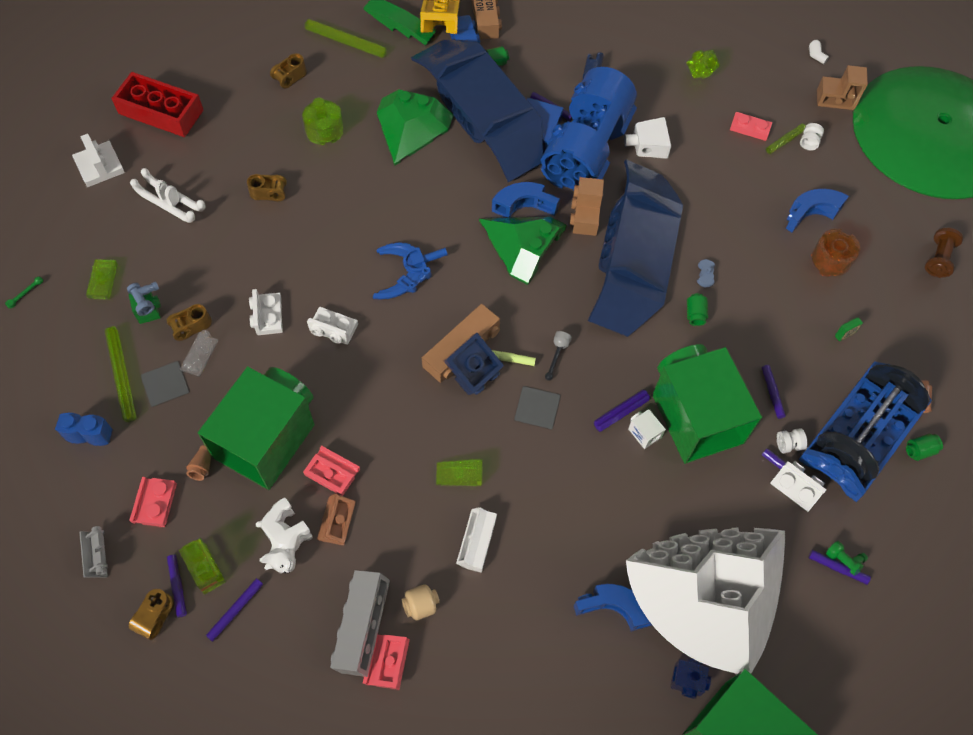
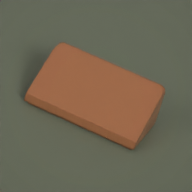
M338 494L331 495L328 498L317 540L344 545L356 501Z

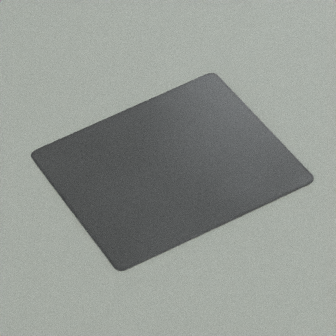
M178 361L141 374L151 407L189 393Z
M523 386L514 420L552 429L560 395Z

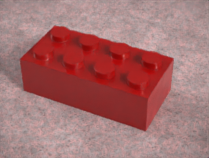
M132 71L111 98L118 114L182 137H186L204 111L198 94Z

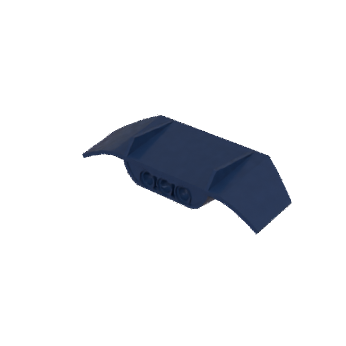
M442 40L411 57L412 61L424 66L435 77L442 102L471 139L476 143L485 141L489 145L504 172L507 182L541 164L540 160L543 156L541 116L480 43L467 40Z
M626 159L624 161L627 174L625 193L611 211L599 260V269L606 274L598 300L587 321L628 337L665 303L683 204L662 174Z

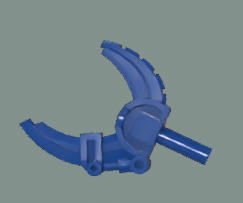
M402 242L391 243L378 248L376 251L380 255L393 254L403 257V265L408 273L406 276L400 277L396 285L374 293L372 298L390 299L406 292L415 293L417 291L416 286L420 282L431 278V270L426 266V263L447 256L446 248L422 255L419 247L415 248L411 244Z

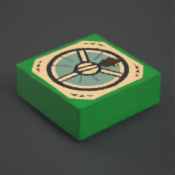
M858 317L843 324L835 334V337L839 342L855 334L863 322Z

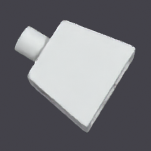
M665 117L636 123L633 134L624 135V145L635 146L636 154L639 157L668 158L671 143Z

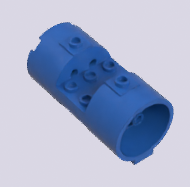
M596 67L589 70L582 82L574 88V94L569 106L573 121H568L562 125L558 124L553 128L549 145L540 160L543 175L556 187L563 189L565 186L573 189L574 193V185L579 184L580 177L603 179L610 165V162L607 160L610 153L607 141L608 139L613 140L625 134L637 109L634 105L637 98L636 88L625 74L609 67Z

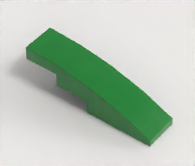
M370 0L363 8V10L391 31L397 29L408 39L412 35L425 46L437 31L434 29L433 32L421 33V19L385 0Z

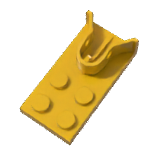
M423 0L420 12L421 33L433 32L436 25L446 26V33L457 34L460 0Z

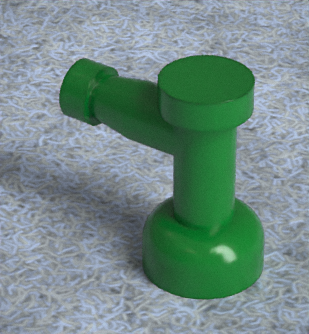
M839 541L832 544L826 552L829 558H838L850 569V573L854 576L863 568L864 565L861 563L868 560L865 553H860L851 558L844 552V545Z

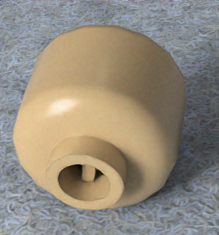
M426 584L407 590L405 598H402V604L407 617L411 616L414 620H420L435 614L436 604L440 603L436 590H431Z

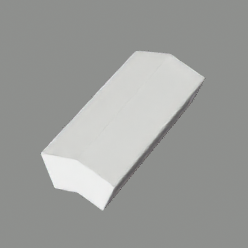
M482 508L471 510L456 564L482 573L497 518L496 513L488 512Z

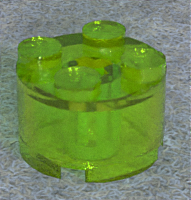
M315 98L312 103L306 106L302 117L305 131L310 141L319 145H325V142L331 141V143H334L341 138L343 122L339 106L323 98Z

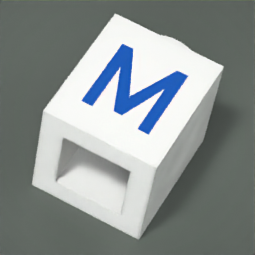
M649 409L644 413L641 411L636 413L631 418L628 428L644 449L661 439L666 430Z

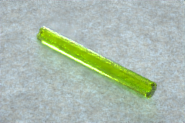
M307 19L305 22L306 30L384 58L386 55V48L311 19Z
M111 326L105 329V335L122 418L125 422H131L136 420V413L119 333L115 326Z

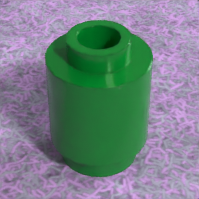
M503 46L486 49V52L498 66L507 64L509 53Z
M692 294L691 297L687 298V319L690 325L702 326L706 324L708 319V298L702 294Z
M928 433L908 440L906 452L910 458L919 461L937 455L943 449V442L937 434Z

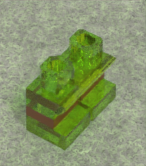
M201 538L186 544L179 550L197 587L204 594L226 582L206 543H203Z

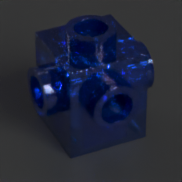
M679 659L674 666L670 688L682 691L681 695L688 698L696 699L697 696L700 697L705 691H709L711 685V676L708 675L709 667L702 666L703 663L694 659H688V661Z

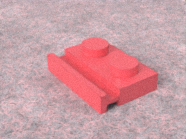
M321 446L319 452L315 454L303 473L306 477L343 496L355 479L356 474L359 473L360 467Z
M142 477L129 521L134 524L141 523L142 525L165 527L177 483L174 480Z
M377 634L368 677H364L363 684L399 690L410 639L407 637Z

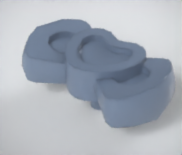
M707 259L701 260L698 263L701 271L697 283L703 288L711 287L714 284L713 272L715 263Z

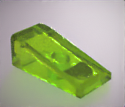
M482 459L437 462L436 485L482 486Z

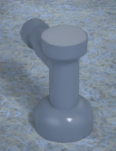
M156 281L140 287L139 283H132L127 287L128 293L132 294L137 302L136 312L139 316H145L155 308L153 303L145 300L143 296L152 291L159 290Z

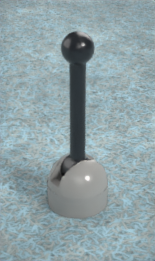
M557 331L555 333L554 344L557 349L549 372L545 374V379L548 381L553 379L552 373L561 349L567 348L571 342L572 337L566 332Z

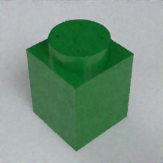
M691 345L671 353L659 363L657 370L660 377L652 396L684 464L745 444L762 419V416L726 347L708 352L704 345Z
M247 366L198 431V435L213 459L270 490L315 425L308 407L314 399L313 394L301 381L279 368L269 367L263 375Z
M744 669L724 683L682 735L818 734L752 674Z

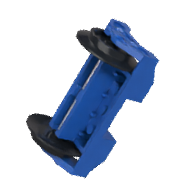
M874 361L798 460L808 467L822 471L837 482L847 496L857 502L868 490L932 400L920 378L906 368Z

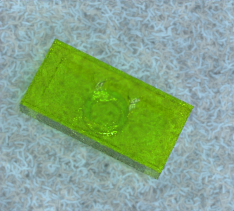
M95 259L86 293L88 298H110L118 265L116 260Z

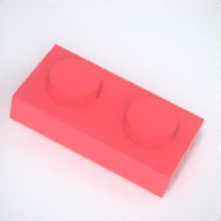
M736 112L730 130L766 141L772 122Z

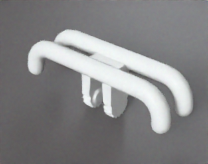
M143 168L141 174L150 185L155 187L158 197L145 190L137 179L130 181L132 188L140 196L185 222L192 223L195 220V214L193 211L185 213L176 208L175 206L178 202L199 212L204 211L206 208L203 200L195 202L178 192L174 186H167L165 181L155 179L147 168Z

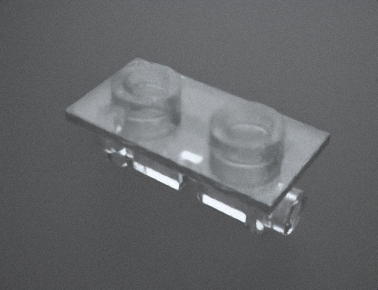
M206 330L199 332L183 361L180 371L200 377L218 339L209 337L210 333Z

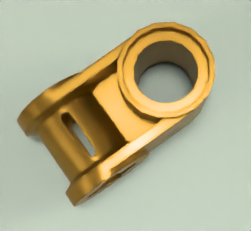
M297 53L291 54L288 58L273 66L270 71V76L278 80L280 86L284 89L289 88L307 74L304 58Z
M253 174L248 177L247 186L252 199L277 202L285 199L284 187L287 184L285 177L281 175Z
M195 304L185 310L174 313L166 320L167 324L172 327L173 337L177 341L185 340L196 333L208 329L212 323L210 315L201 304Z
M161 589L149 591L139 609L131 618L129 629L149 640H153L159 634L164 621L174 606L173 598ZM158 600H162L160 605L156 604Z

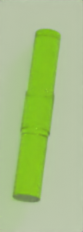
M800 124L769 145L766 148V152L768 154L773 153L802 133L806 126Z

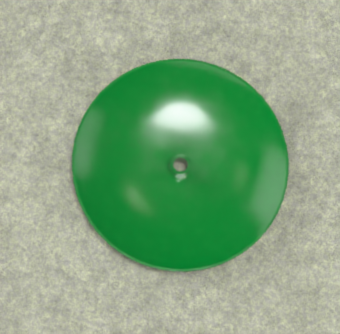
M914 66L895 69L872 80L867 85L853 111V127L856 139L871 163L891 180L920 194L943 199L973 198V79L941 68Z

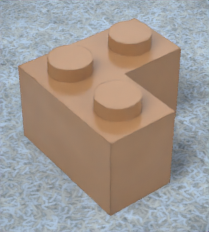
M848 65L842 78L822 77L817 88V106L854 110L868 85L867 67Z
M580 177L579 184L574 185L571 209H575V213H571L570 225H573L574 234L597 235L604 180Z

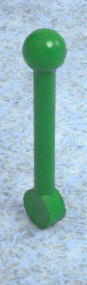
M40 276L36 277L31 285L14 299L7 300L5 305L10 309L14 308L15 303L37 284L43 283V278Z

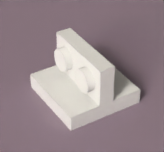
M89 134L80 136L86 150L72 156L87 188L125 173L110 141L98 145L96 140H91Z

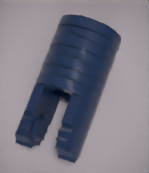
M602 52L597 53L596 59H593L591 54L587 55L583 78L589 70L602 67L604 58Z

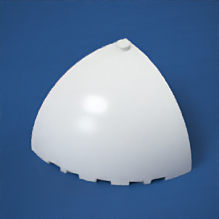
M738 527L725 529L721 533H718L717 529L699 530V535L688 537L686 533L669 537L670 541L652 543V549L647 551L641 549L626 560L630 585L640 608L655 629L667 641L691 658L711 667L735 674L744 669L750 674L752 673L765 649L775 618L783 573L785 531L754 528V532H739Z

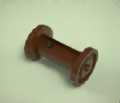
M942 228L936 231L934 235V241L938 244L935 257L927 260L925 264L926 272L938 278L949 277L953 274L955 267L950 261L953 248L961 245L963 241V235L956 229Z

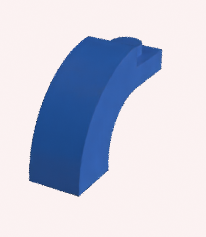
M534 182L515 183L503 188L492 199V212L510 218L520 208L533 207L555 216L558 211L560 198L545 193V185Z
M814 189L801 194L794 201L789 211L790 214L787 217L789 223L786 229L793 233L805 217L814 214L823 215L833 220L849 196L831 189Z
M596 585L593 591L595 596L592 597V594L582 595L578 597V601L573 606L576 616L599 609L614 610L625 618L630 631L653 626L640 608L633 590L620 585Z

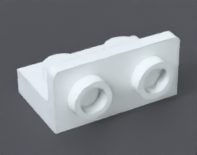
M252 289V297H249L250 309L253 310V315H250L251 328H255L257 335L283 333L280 293L259 295L257 289Z
M319 307L313 319L309 318L307 320V324L312 334L319 337L325 336L338 344L344 343L348 345L358 326V320Z
M787 461L770 484L809 512L821 495L825 493L826 489L822 487L825 483L814 475L810 478L803 473L805 468L797 462L793 461L791 464Z

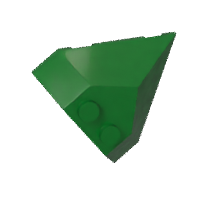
M400 89L383 97L376 112L386 143L391 152L394 166L399 164L400 160L407 155L411 156L433 142V138L447 133L454 118V115L436 98Z
M550 216L479 218V222L482 227L484 226L487 236L500 259L505 263L509 275L527 285L538 271L539 261L553 240L558 241L567 228L566 224Z

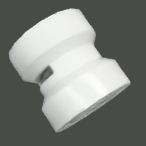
M810 123L804 129L800 145L807 150H816L821 142L820 139L823 136L824 129L817 123Z
M802 428L793 429L792 432L779 431L777 433V445L781 453H788L793 449L797 451L805 450L807 448V437Z

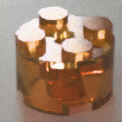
M830 229L822 235L811 254L813 263L820 270L821 275L826 277L830 275L840 276L849 271L857 259L861 248L859 241L853 234L849 236L841 232L842 229Z

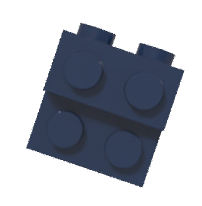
M477 332L444 360L446 365L455 374L456 377L454 379L468 395H477L485 389L484 384L488 380L492 381L500 375L499 370L504 366Z

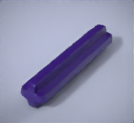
M641 390L594 421L595 428L599 432L603 431L648 402L650 395L646 390Z

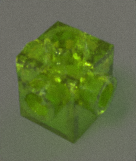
M698 50L686 62L693 78H707L720 67L714 50L703 52Z

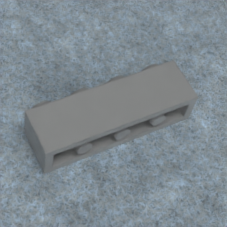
M354 571L353 578L349 583L348 599L343 607L342 623L337 631L336 647L331 655L330 668L341 674L368 677L390 580L383 574Z

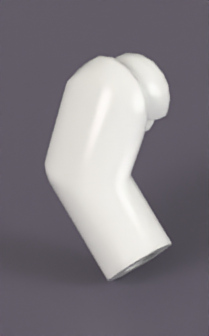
M813 40L809 45L810 56L825 64L829 56L822 53L821 42Z

